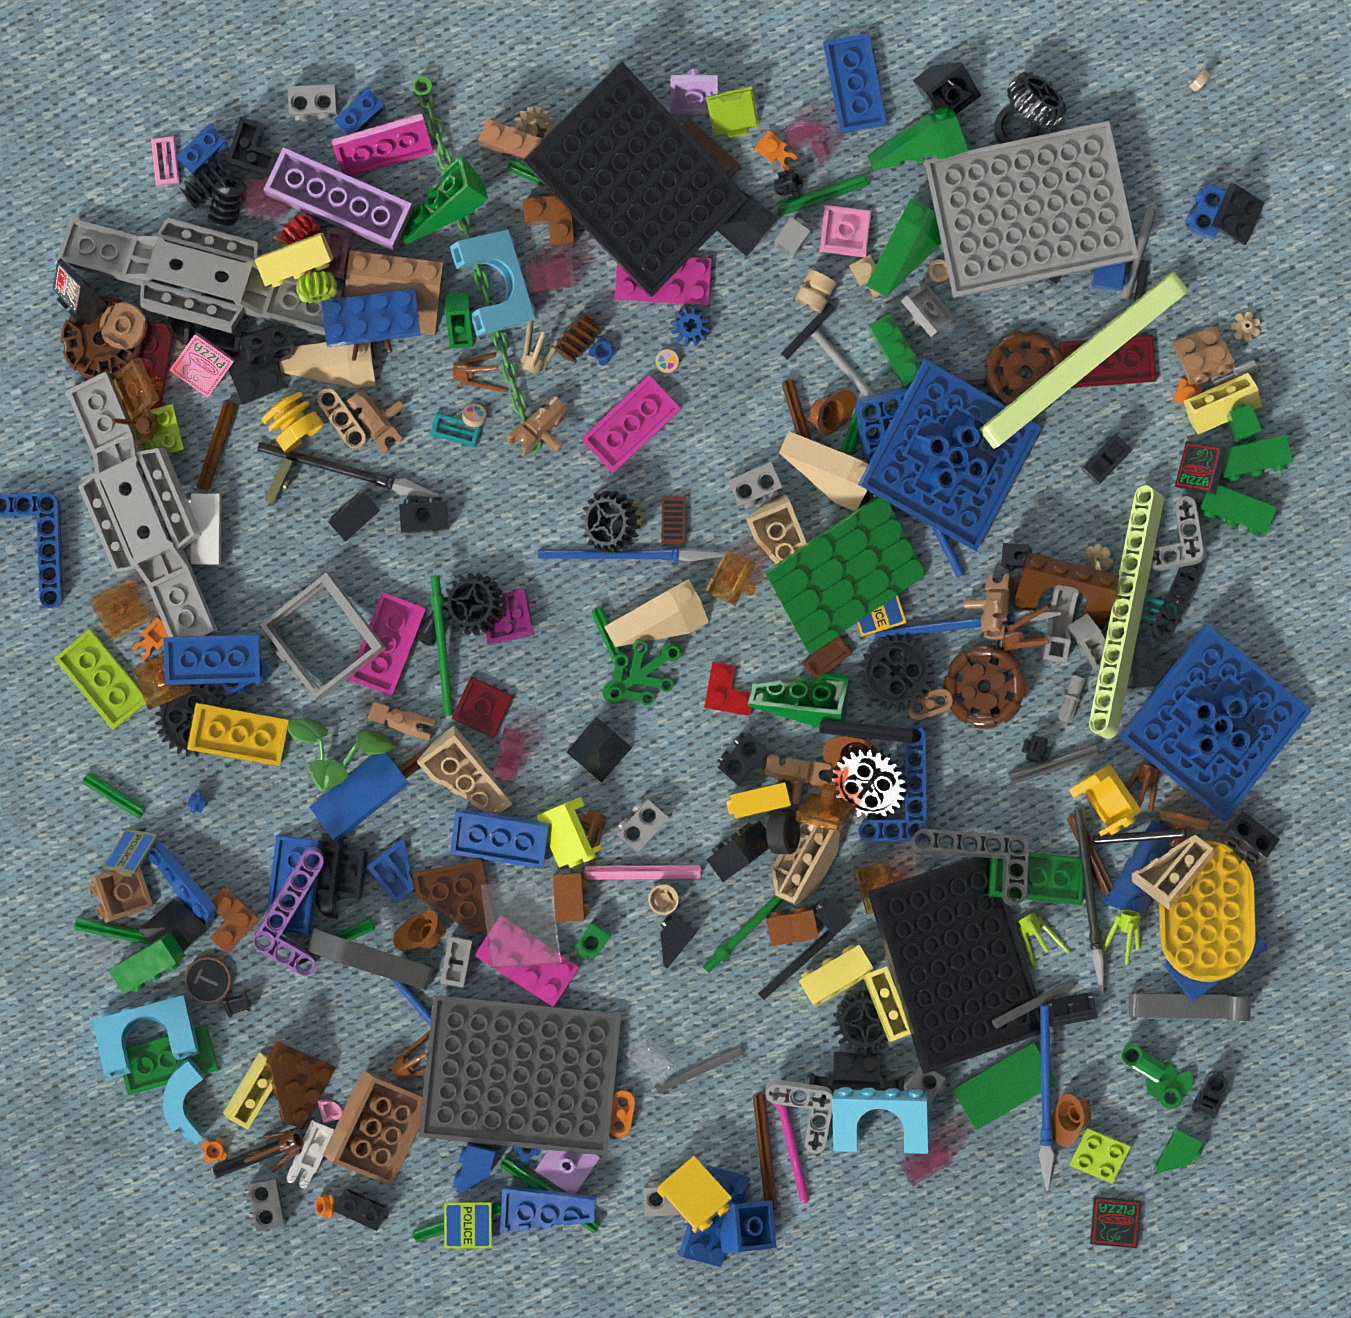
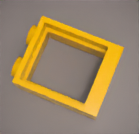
M786 783L729 795L730 800L726 801L729 815L734 814L735 818L791 806Z

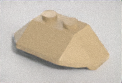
M819 813L814 818L800 824V841L796 852L793 854H779L771 868L775 895L797 905L816 893L838 853L840 821Z

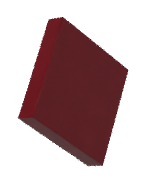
M471 676L451 719L494 738L512 701L513 695Z

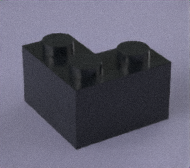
M240 117L226 162L230 166L269 178L279 154L260 148L266 129L262 123Z
M1151 638L1136 640L1129 675L1131 689L1158 685L1178 658L1154 662Z
M760 820L754 825L748 822L738 830L740 835L735 832L725 840L726 845L721 842L711 850L713 855L706 860L722 882L746 867L769 849L766 835L767 829Z

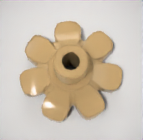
M1246 312L1244 317L1240 313L1235 316L1237 322L1231 323L1230 328L1231 330H1236L1234 337L1237 340L1243 336L1245 342H1250L1252 340L1251 335H1259L1260 330L1256 326L1260 325V320L1258 318L1252 319L1253 314L1251 312Z
M1096 544L1094 548L1089 546L1086 549V560L1092 562L1091 568L1106 572L1112 566L1113 560L1109 558L1111 553L1109 548H1102L1100 544Z

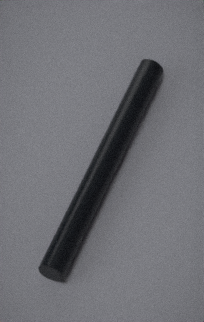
M1183 828L1113 835L1106 834L1103 836L1094 835L1093 843L1094 845L1186 838L1187 832Z
M827 931L764 987L758 995L765 1000L834 937Z

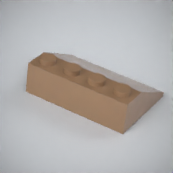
M350 250L344 298L415 289L420 331L422 334L435 335L444 264L441 262Z
M363 1069L323 1156L334 1164L392 1186L419 1130L423 1096Z

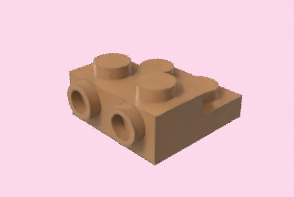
M1217 326L1173 341L1174 350L1189 385L1195 383L1202 384L1211 377L1217 375L1224 376L1230 373L1231 370H1234L1233 358L1226 342H1223Z
M140 867L135 874H132L133 877L121 875L113 870L90 878L92 883H89V890L92 897H97L99 905L96 906L98 917L104 919L105 923L153 907Z

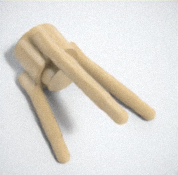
M531 321L527 324L524 352L520 362H523L522 369L539 375L540 370L545 371L547 363L555 353V350L551 348L542 361L543 356L539 355L543 344L545 332H541L534 353L531 351L529 353L533 322ZM563 334L560 335V339H564ZM557 341L553 346L559 347Z

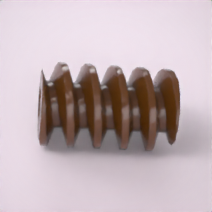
M581 311L584 319L575 318L578 326L569 325L572 333L563 332L566 340L558 338L557 343L559 347L551 346L567 361L574 363L577 362L574 354L582 356L583 352L580 348H589L587 339L594 342L593 333L600 335L602 333L597 322L584 311Z

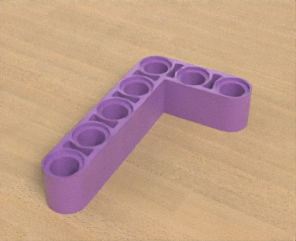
M309 847L303 852L257 928L253 939L254 946L258 951L302 976H308L314 972L315 957L312 953L283 937L281 934L324 863L323 853L316 847ZM316 854L320 860L317 864L311 865L306 861L307 856ZM298 874H303L307 877V882L299 885L294 881V877ZM286 894L293 895L295 902L291 905L284 904L282 897ZM278 914L283 918L281 924L274 925L270 922V917ZM260 935H268L271 941L269 944L262 945L258 942V937ZM286 946L290 948L291 954L283 957L278 953L279 948ZM303 958H307L312 964L308 968H301L298 962Z

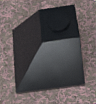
M962 62L931 66L913 80L920 94L934 112L939 108L952 107L955 115H957L981 96Z
M743 191L748 199L717 231L748 257L778 223V218L760 202Z
M596 716L566 753L602 783L632 747Z
M173 899L138 931L150 944L171 932L183 952H185L208 931V928L193 911Z

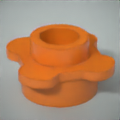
M217 1138L215 1141L205 1140L202 1143L205 1154L204 1161L206 1163H212L215 1160L224 1161L227 1158V1153L224 1152L223 1147L225 1141L222 1138ZM213 1148L217 1150L216 1153L212 1152Z
M323 1193L322 1197L317 1198L315 1208L319 1216L333 1217L336 1208L333 1195L327 1196L326 1193Z

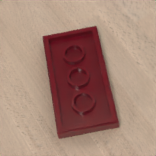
M147 320V331L143 338V346L139 358H135L131 364L133 367L128 372L118 377L116 389L128 413L137 414L145 412V408L152 410L162 407L174 337L168 330L166 323ZM125 350L122 353V359H124V357L128 353Z
M1153 335L1133 336L1071 388L1156 382ZM1088 340L1059 342V348L1066 359Z

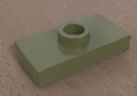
M283 458L265 497V501L275 505L281 490L284 492L287 490L291 481L288 475L294 465L293 461Z

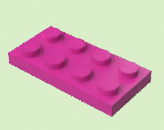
M422 114L331 140L341 172L350 177L434 153Z
M690 257L652 297H648L617 263L615 300L708 306L711 258Z
M648 375L581 440L614 474L681 411V408Z
M382 592L369 626L387 649L348 678V680L393 697L426 609ZM365 639L355 661L372 649Z
M499 916L474 956L552 1007H554L579 969L577 965L502 916Z

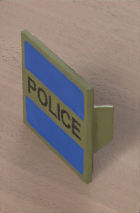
M126 829L102 867L115 870L124 876L133 877L132 874L138 871L157 840L158 835Z

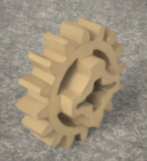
M528 107L527 111H520L521 118L514 119L517 126L511 128L543 139L555 127L553 123L556 121V118L550 117L551 112L544 111L542 107Z

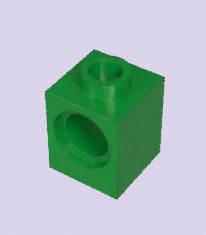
M591 922L575 946L579 949L577 953L586 960H589L590 957L595 960L611 935ZM589 936L596 937L598 947L588 949L585 946V939Z

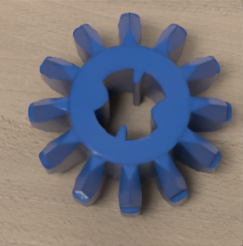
M694 306L690 314H688L687 307H683L684 316L679 312L675 313L676 318L680 321L671 320V325L678 326V328L671 330V333H680L676 338L677 342H680L684 337L686 338L685 346L689 345V339H693L694 346H697L698 340L696 337H699L702 341L706 340L705 335L701 331L709 333L710 328L702 325L710 323V320L708 318L701 320L705 314L704 311L695 315L696 307ZM694 321V326L697 325V329L694 328L691 332H688L687 327L684 328V324Z

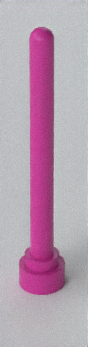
M789 1091L786 1093V1098H789ZM772 1103L779 1110L799 1199L802 1203H807L809 1196L788 1106Z

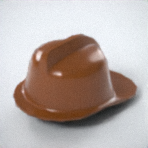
M842 389L830 397L815 400L810 413L807 415V420L812 422L822 435L828 436L848 422L855 409V394L849 389Z
M836 736L826 742L823 747V757L828 764L836 767L838 766L837 762L840 758H843L846 752L850 753L853 748H856L859 752L862 746H865L866 750L869 751L871 746L874 745L867 738ZM863 765L865 769L870 770L868 766Z
M427 910L408 918L394 933V946L401 951L411 950L416 947L432 948L446 934V930L438 921L437 913L434 910Z
M1064 1094L1060 1097L1051 1118L1053 1139L1057 1144L1069 1147L1077 1141L1081 1130L1091 1120L1092 1114L1089 1107V1099L1079 1098L1072 1094Z

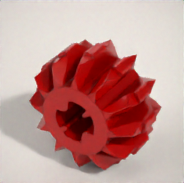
M304 212L300 215H295L292 220L289 219V222L284 225V229L280 234L281 239L292 244L319 234L321 231L319 230L318 222Z

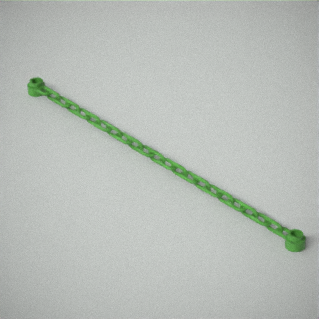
M421 76L413 82V89L419 95L422 107L428 109L430 115L428 128L431 137L438 142L440 149L437 151V158L440 167L444 170L448 167V163H445V166L443 165L440 153L444 155L446 152L449 165L452 163V159L448 149L442 146V126L439 119L433 116L431 110L434 106L431 94V81L427 77ZM421 83H425L427 85V89L425 91H420L418 89ZM428 95L430 103L427 102L425 105L423 96ZM435 121L437 122L440 135L439 133L434 135L431 122L433 125ZM469 215L465 217L468 225L463 224L462 227L460 219L457 220L459 229L465 231L466 237L469 239L470 234L468 230L471 227ZM476 264L474 279L478 290L483 292L486 301L483 304V308L491 306V304L496 305L493 300H489L487 290L490 287L487 274L484 270L480 269L479 264ZM477 274L479 277L483 274L486 287L485 285H482V288L480 287ZM497 331L493 333L492 339L496 350L503 355L502 371L506 382L510 383L513 388L511 395L513 408L516 413L521 415L524 423L526 421L524 412L527 409L525 399L515 386L517 373L514 364L508 361L505 353L508 349L505 334L502 331ZM501 334L505 347L500 346L499 349L496 336L499 338ZM505 365L506 368H509V365L511 366L514 379L512 376L509 377L510 380L508 379ZM520 396L523 409L519 407L518 410L514 397L518 399ZM540 440L529 454L538 452L541 446Z

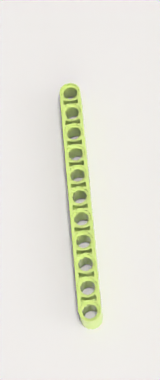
M1175 272L1170 273L983 425L979 431L993 449L1000 446L1189 291Z
M1147 485L1139 487L1134 495L1119 570L1118 588L1112 605L1089 721L1090 729L1106 739L1115 737L1119 730L1164 502L1163 496ZM1111 699L1110 704L1106 707L1107 702Z

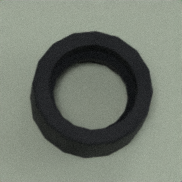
M1012 104L1000 111L994 124L995 135L1001 144L1016 141L1008 138L1003 131V123L1007 116L1013 113H1020L1015 110L1016 107ZM1029 121L1031 129L1026 138L1037 136L1039 125L1036 126L1033 122Z
M775 809L769 815L766 835L767 843L772 853L793 854L796 852L800 841V823L795 811Z

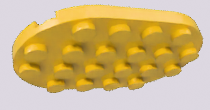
M1204 841L1214 849V857L1170 910L1159 903V931L1163 953L1169 963L1179 973L1196 981L1215 982L1237 973L1248 961L1255 944L1254 882L1247 863L1233 849L1219 842Z

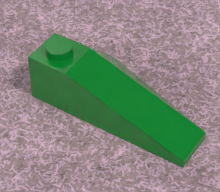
M952 107L939 108L935 112L926 115L867 155L873 170L900 166L905 160H916V163L924 162V157L930 156L944 159L967 152L968 149L958 119Z
M460 155L444 169L440 175L443 179L436 188L431 186L427 191L429 195L426 201L414 208L402 233L403 243L407 245L471 214L488 199L485 183L464 156Z
M910 198L866 287L887 297L930 254L938 249L941 238L936 215L932 209Z
M819 674L817 680L799 677L796 678L797 681L783 683L779 680L752 685L748 701L749 707L818 728L821 720L845 721L849 676Z

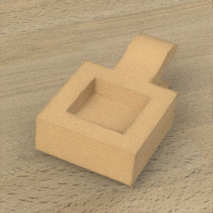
M870 255L849 265L859 287L867 284L876 267ZM868 288L873 298L882 295Z

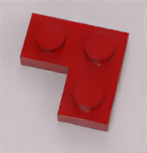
M712 662L704 708L750 716L752 707L748 706L751 692L731 689L735 666Z

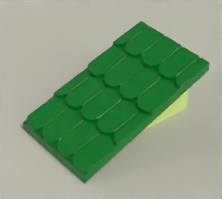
M878 496L765 571L809 655L927 575L889 502Z

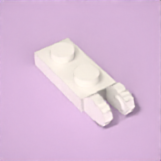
M314 1120L311 1121L303 1138L301 1153L295 1156L293 1165L289 1169L286 1178L287 1182L294 1183L300 1169L303 1168L306 1170L302 1174L299 1185L302 1188H307L313 1174L316 1173L321 1163L323 1153L334 1132L333 1128Z

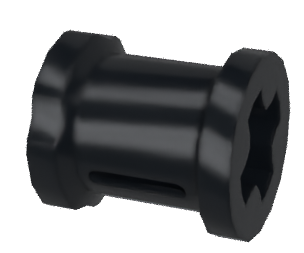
M242 991L241 995L228 999L224 997L222 999L229 1018H232L233 1014L244 1010L252 1011L246 991Z

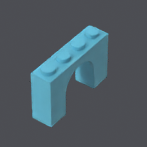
M508 229L457 241L450 246L456 269L476 264H488L495 267L502 274L506 283V294L500 304L480 308L470 314L477 336L525 325L535 320V308L530 302L528 285L521 273L522 265L514 250L515 242Z
M170 995L166 998L167 1000L160 1002L156 1000L144 1003V1006L138 1008L126 1007L120 1013H104L99 1015L98 1019L92 1020L103 1072L108 1079L131 1073L126 1050L127 1038L136 1026L144 1022H158L166 1027L172 1055L177 1060L200 1054L189 1004L184 995Z
M849 1087L834 1090L832 1097L834 1151L857 1152L860 1143L859 1119L870 1110L885 1109L894 1113L902 1122L904 1128V1153L928 1154L930 1147L929 1092H923L920 1089L899 1091L895 1088L885 1091L875 1090L874 1088L852 1090Z

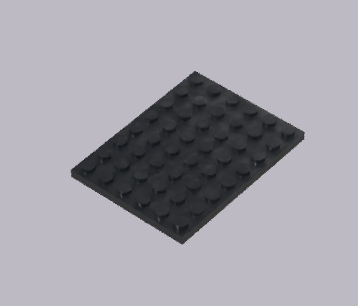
M619 61L521 160L648 297H652L748 199L622 61Z
M971 857L867 891L923 1074L1041 1034L1040 1006L999 1028H995L992 1020L1036 998L1037 993L1010 906L1003 901L1002 897L988 896L991 858Z

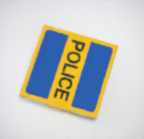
M898 596L857 623L861 637L906 623Z

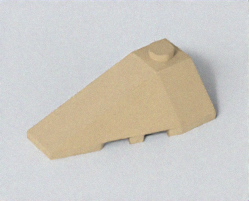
M326 342L295 346L293 347L292 358L279 362L280 372L352 389L376 386L371 342L359 344L356 361H352L354 344L327 348Z
M788 431L779 454L825 493L831 501L855 512L867 492L858 483L868 463Z
M786 494L763 503L746 517L754 540L775 564L807 544Z
M688 579L604 626L614 646L621 647L632 645L638 639L646 642L686 635L709 622L701 600Z
M452 726L436 738L417 761L431 780L444 785L452 793L459 794L470 801L472 805L486 813L499 815L513 804L475 750L455 726Z

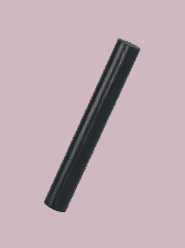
M1146 260L1140 261L1134 302L1145 294L1149 261Z
M828 303L822 313H819L785 348L781 355L788 360L836 310L835 307Z

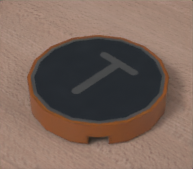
M203 957L192 962L186 970L184 977L185 989L190 997L197 1002L205 1004L215 1003L224 998L230 990L232 982L230 971L226 964L213 957Z

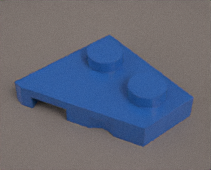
M401 839L367 866L395 904L415 889L404 839Z

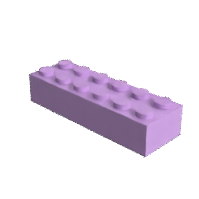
M284 147L264 187L266 196L392 251H395L414 210L412 203Z

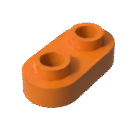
M620 1090L613 1095L610 1134L617 1138L626 1136L631 1129L635 1098L629 1091ZM620 1098H626L628 1104L621 1106L619 1104ZM617 1121H622L624 1127L620 1130L615 1128Z

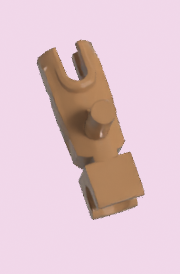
M360 390L346 401V404L352 411H356L358 408L362 409V413L358 415V420L384 454L388 452V448L385 445V440L388 437H394L397 442L403 441L402 437L388 421L405 408L400 400L384 411V409L380 410L376 406L377 402L371 399L363 390Z
M556 396L550 398L545 403L546 406L544 408H539L522 425L519 424L509 433L507 438L509 445H513L518 441L523 443L521 456H526L532 451L540 439L544 440L556 452L562 449L563 445L551 435V429L558 427L562 419L567 415L565 412L568 409Z
M1006 573L1003 576V580L1000 583H996L993 580V575L988 574L985 585L987 591L986 599H965L964 607L965 609L981 608L984 611L981 616V632H984V637L1002 639L1005 632V626H1002V623H1005L1007 620L1009 598L1013 596L1014 581L1011 575Z
M373 702L368 721L383 726L385 722H388L389 728L430 741L431 734L418 730L416 726L418 723L434 727L436 720L399 709H393L389 712V706Z
M767 754L764 775L773 777L780 782L784 780L791 781L793 789L790 803L799 804L803 784L828 788V782L819 778V772L821 770H830L832 765L786 757L784 764L780 765L779 756Z

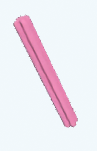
M700 865L585 866L584 875L587 880L699 879L701 877Z

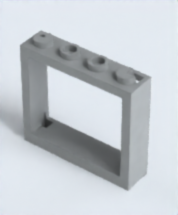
M328 573L322 575L260 624L264 630L262 631L265 636L264 638L269 643L273 642L278 648L275 650L276 654L283 662L287 660L291 666L289 671L296 680H302L305 684L303 690L311 699L314 697L317 700H322L387 649L333 576ZM326 588L372 649L320 689L275 627Z

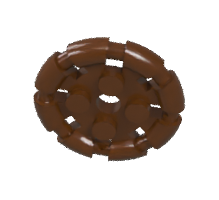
M100 297L108 307L122 302L110 297ZM107 308L89 325L85 323L81 329L76 326L78 322L72 316L69 320H65L62 328L61 342L64 345L63 355L69 366L74 371L78 370L82 373L81 376L86 379H91L104 372H109L112 379L124 375L133 367L131 364L135 358H139L142 350L143 340L132 349H125L128 353L124 359H121L119 356L124 350L114 348L107 342L102 345L96 343V336L101 333V317ZM77 340L78 347L76 348L73 347V341ZM85 356L90 359L87 365L83 363ZM108 362L109 368L103 369L102 363Z
M1022 331L1009 333L1000 338V342L996 346L993 345L988 352L984 366L987 368V375H985L986 385L993 397L995 396L1003 405L1008 406L1065 358L1060 348H1056L1050 342L1051 339L1041 333L1034 331L1029 333H1022ZM1022 342H1029V349H1022ZM1043 348L1049 354L1047 358L1042 353H1039ZM1005 349L1011 353L1008 358L1003 355ZM1021 367L1030 369V378L1025 379L1020 375ZM996 368H1002V376L996 375ZM1006 385L1013 391L1009 396L1002 390ZM1051 403V404H1050L1048 407H1046L1044 410L1048 409V408L1051 407L1053 404Z
M978 644L972 646V649L968 651L963 650L948 666L950 670L948 675L944 677L943 689L952 695L953 702L950 710L956 718L965 724L967 722L973 724L974 728L979 729L995 728L1002 722L1007 723L1021 709L1022 706L1020 704L1023 696L1026 697L1027 679L1025 673L1023 674L1021 671L1019 660L1011 652L1005 649H998L996 645ZM977 657L979 664L972 666L970 660ZM993 657L999 659L998 666L991 664ZM1012 671L1014 678L1008 681L1005 673ZM958 672L965 673L962 682L956 680ZM983 680H989L992 685L988 693H983L980 690V683ZM1009 691L1014 693L1012 701L1006 700ZM962 693L965 701L959 703L956 695ZM998 706L1000 713L994 716L991 709ZM974 707L981 709L978 716L971 714Z

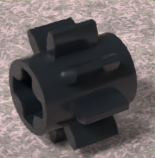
M793 169L778 172L779 178L774 182L777 194L783 195L784 199L799 196L798 190L803 187L801 175L794 173Z
M1033 735L1030 740L1026 739L1024 741L1021 752L1026 753V760L1042 764L1043 759L1048 760L1052 747L1047 746V739Z

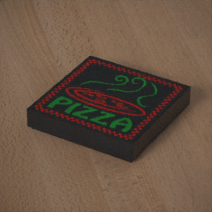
M1186 441L1174 487L1216 494L1227 449L1220 446Z
M1093 1196L1089 1244L1137 1248L1141 1201Z

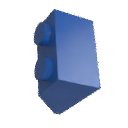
M772 1200L733 1204L730 1206L720 1228L722 1253L777 1248Z

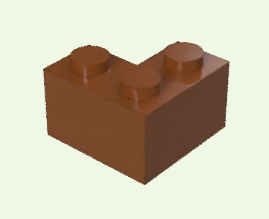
M555 196L523 199L526 226L549 224L551 247L574 245L572 214Z
M224 887L211 902L215 905L216 912L226 921L215 931L210 939L228 954L258 923L261 917L228 887Z
M807 905L793 908V913L784 914V910L770 912V917L766 918L771 946L819 938L813 909H808Z

